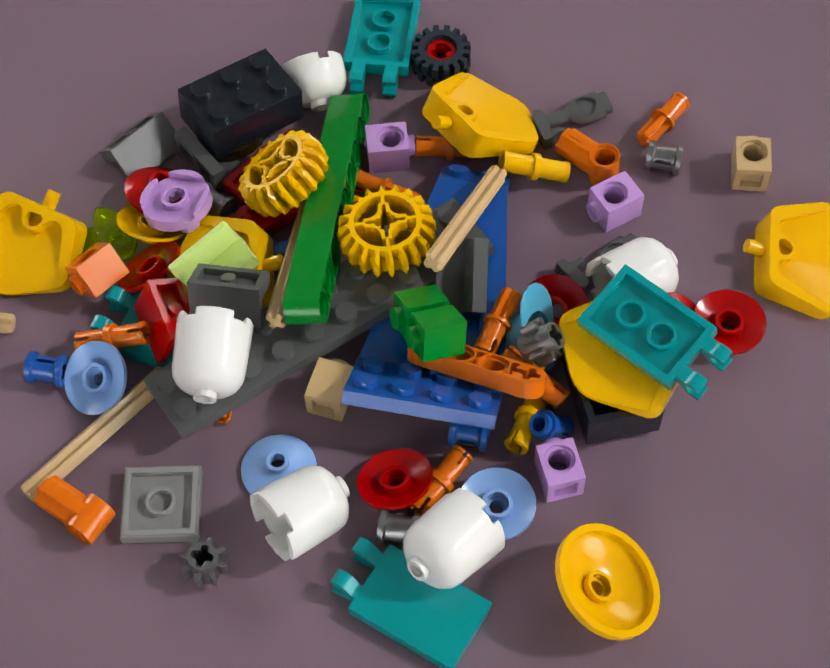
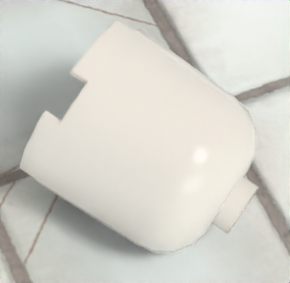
M639 237L587 263L586 276L592 275L596 287L590 291L593 299L600 294L625 264L667 293L675 292L679 282L678 261L675 254L654 238Z
M196 306V313L188 315L184 310L180 311L176 323L172 361V377L178 388L193 396L194 401L203 404L216 403L217 399H223L235 394L241 388L246 375L254 327L251 319L246 318L244 321H240L234 318V310L216 306Z
M307 465L260 488L257 492L250 495V505L255 520L258 522L264 519L266 526L271 534L265 537L268 544L278 556L287 561L290 558L291 560L297 559L337 533L346 524L349 518L347 497L350 496L347 484L340 476L335 477L321 466Z
M457 488L454 492L445 494L412 524L404 535L403 551L407 561V568L416 580L423 581L436 589L454 588L487 564L504 548L505 535L499 520L492 523L489 516L482 510L487 506L485 501L471 491Z

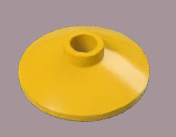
M131 205L124 207L117 214L116 223L124 233L140 239L141 242L146 244L170 242L185 235L181 231L166 232L151 228L145 219L144 213L139 212Z

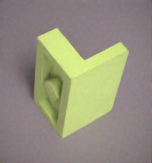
M222 221L169 264L168 268L187 287V281L198 263L254 269L260 264V261L247 243L225 221Z

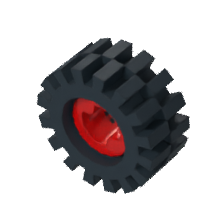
M433 25V31L430 32L427 27L423 29V35L418 33L415 36L411 50L412 67L414 74H418V79L421 82L427 78V85L433 86L434 82L439 83L457 73H469L471 44L470 41H467L465 33L460 35L458 28L455 27L451 32L449 25H444V30H439V25ZM438 52H440V54L444 52L446 57L436 58V55H438Z

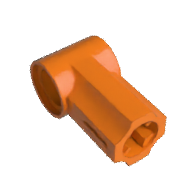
M568 127L561 134L555 145V153L586 172L593 186L619 174L620 152L616 146L610 143L598 144L575 128L571 129Z
M56 475L46 478L41 483L34 498L37 506L64 523L65 528L73 536L89 546L94 543L116 516L115 511L101 498L91 493L86 496Z

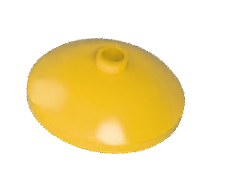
M599 523L582 525L563 539L556 554L555 576L560 594L574 617L596 635L616 641L635 638L649 629L658 614L660 589L655 570L640 546L622 531Z

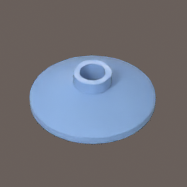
M90 341L81 345L71 355L64 375L65 391L69 401L78 411L88 415H101L118 404L126 388L127 369L121 353L113 345L103 341Z
M284 434L271 435L257 441L246 452L241 464L242 481L247 491L252 495L260 488L307 465L317 466L316 458L311 448L299 438ZM276 460L284 461L281 467H273L271 465Z
M499 467L487 468L473 474L462 487V489L473 492L485 501L487 506L482 510L489 516L492 523L496 520L500 521L505 540L512 539L523 533L534 519L536 512L534 490L522 475L513 470ZM494 505H499L504 511L502 513H493L490 511V508Z

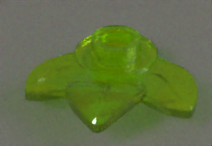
M96 207L93 214L95 227L87 229L82 254L97 242L110 243L121 260L130 257L136 251L138 240L124 233L116 223L118 212L109 208ZM119 242H126L124 245L116 247Z

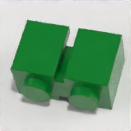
M436 284L394 292V307L390 309L392 327L400 332L407 346L414 350L422 362L465 354L467 321L453 305H449L448 298Z

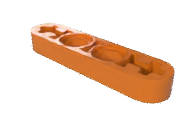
M465 345V354L422 362L413 349L407 348V359L411 363L524 399H537L543 396L545 392L546 372L534 365Z

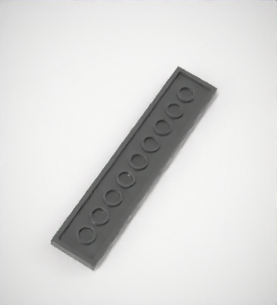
M454 198L432 210L433 219L436 222V239L461 207ZM474 224L464 239L487 237ZM490 240L488 257L495 254L494 245ZM421 257L420 267L410 264L407 274L399 269L395 271L392 278L388 271H383L377 278L373 273V269L363 274L359 265L352 267L347 259L339 264L329 317L326 323L287 324L283 328L275 327L273 329L268 326L269 321L265 318L269 306L263 309L264 322L260 328H253L246 375L241 388L231 396L217 399L216 403L203 404L193 400V396L178 388L172 377V362L144 378V383L181 440H184L318 360L319 357H323L390 317V309L394 307V292L434 285V271L432 268L425 267L424 260L426 257Z

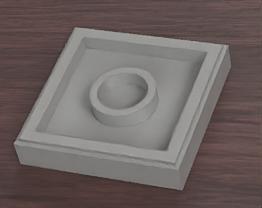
M202 466L125 467L120 526L121 542H191L193 539L200 541Z

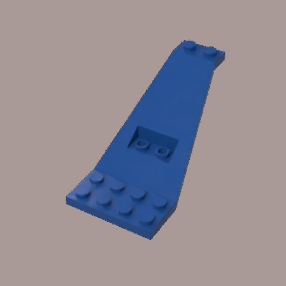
M458 164L443 167L426 205H429L431 210L454 198L462 206L488 170L483 172L470 171L468 167ZM509 176L505 177V182L475 223L494 245L495 254L488 257L486 313H460L467 321L465 345L471 347L474 346L485 324L483 321L485 314L491 313L501 289L506 287L507 195L511 182V177ZM390 317L371 328L355 366L343 388L342 404L494 430L504 392L411 363L407 359L408 346L400 332L392 327ZM505 335L496 352L498 355H502L506 350Z

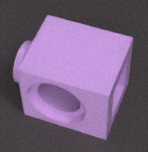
M406 121L365 125L369 173L410 169V156L416 155L414 135H407Z
M623 171L590 187L588 204L586 205L587 213L593 222H598L603 230L608 232L641 216L645 195L628 173Z
M573 437L566 439L550 438L543 441L540 445H536L534 464L546 503L582 495L584 493L586 475ZM553 463H561L564 464L567 467V469L555 470L550 465Z

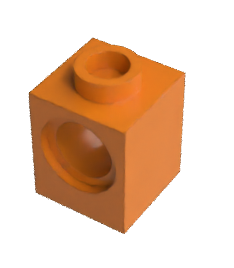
M97 242L64 267L70 275L67 280L73 290L79 295L83 294L84 296L95 298L130 272L111 244Z

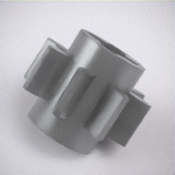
M539 317L520 328L522 336L518 338L517 346L521 356L527 362L537 360L538 365L542 368L562 356L559 349L564 347L565 339L556 323L549 322L545 324L543 318Z
M209 537L206 542L197 543L194 539L191 540L192 546L188 553L183 552L179 555L182 563L187 565L181 569L184 580L194 577L197 589H200L203 584H212L217 587V580L221 573L229 574L228 565L223 561L228 557L226 548L220 547L216 550L212 537Z

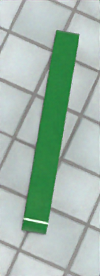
M366 93L330 97L320 143L329 157L327 162L329 168L323 173L325 179L317 184L318 189L312 191L308 199H306L283 296V315L288 325L326 323L328 320L342 254L341 243L338 242L337 237L339 216L344 215V206L352 205L366 138L365 125H368L370 118V107Z

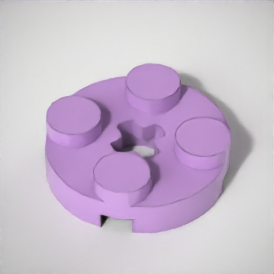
M179 169L167 172L169 178L163 179L160 182L157 178L152 180L145 187L140 197L141 208L148 225L153 229L166 232L181 231L183 233H190L195 231L199 227L200 221L208 214L213 202L209 185L205 182L203 176L192 170ZM180 197H182V200H181V201H179V202H177V203H170V202L177 201Z

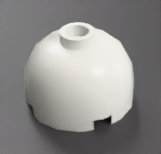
M328 51L329 57L319 58L318 52H312L298 56L283 64L286 73L302 90L303 108H311L312 112L325 111L328 109L330 97L342 94L347 79L344 62L340 53Z

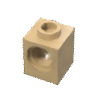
M736 136L731 154V190L766 192L772 173L771 138Z
M319 357L304 394L307 413L342 422L348 405L342 404L343 388L354 366L341 359L333 358L328 360Z

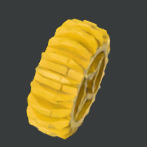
M292 130L286 136L280 134L276 140H270L263 149L259 148V153L256 156L250 158V164L244 167V174L240 176L239 182L241 184L238 190L251 210H255L264 218L270 215L273 218L277 217L281 212L287 214L292 207L298 208L300 202L308 199L310 193L318 189L317 184L325 179L323 173L329 168L327 164L329 157L325 153L326 151L316 137L313 138L310 133H305L303 130L297 132Z
M396 184L391 191H385V188L380 185L378 192L374 193L366 188L365 197L363 198L354 195L353 205H345L344 215L339 216L337 232L338 242L341 243V252L344 254V257H348L352 267L359 265L363 274L373 269V273L377 278L383 271H388L392 278L395 271L399 269L407 274L410 264L420 267L421 257H426L430 246L436 240V222L433 219L430 206L425 205L422 196L413 197L410 188L400 193ZM385 225H388V237H385Z

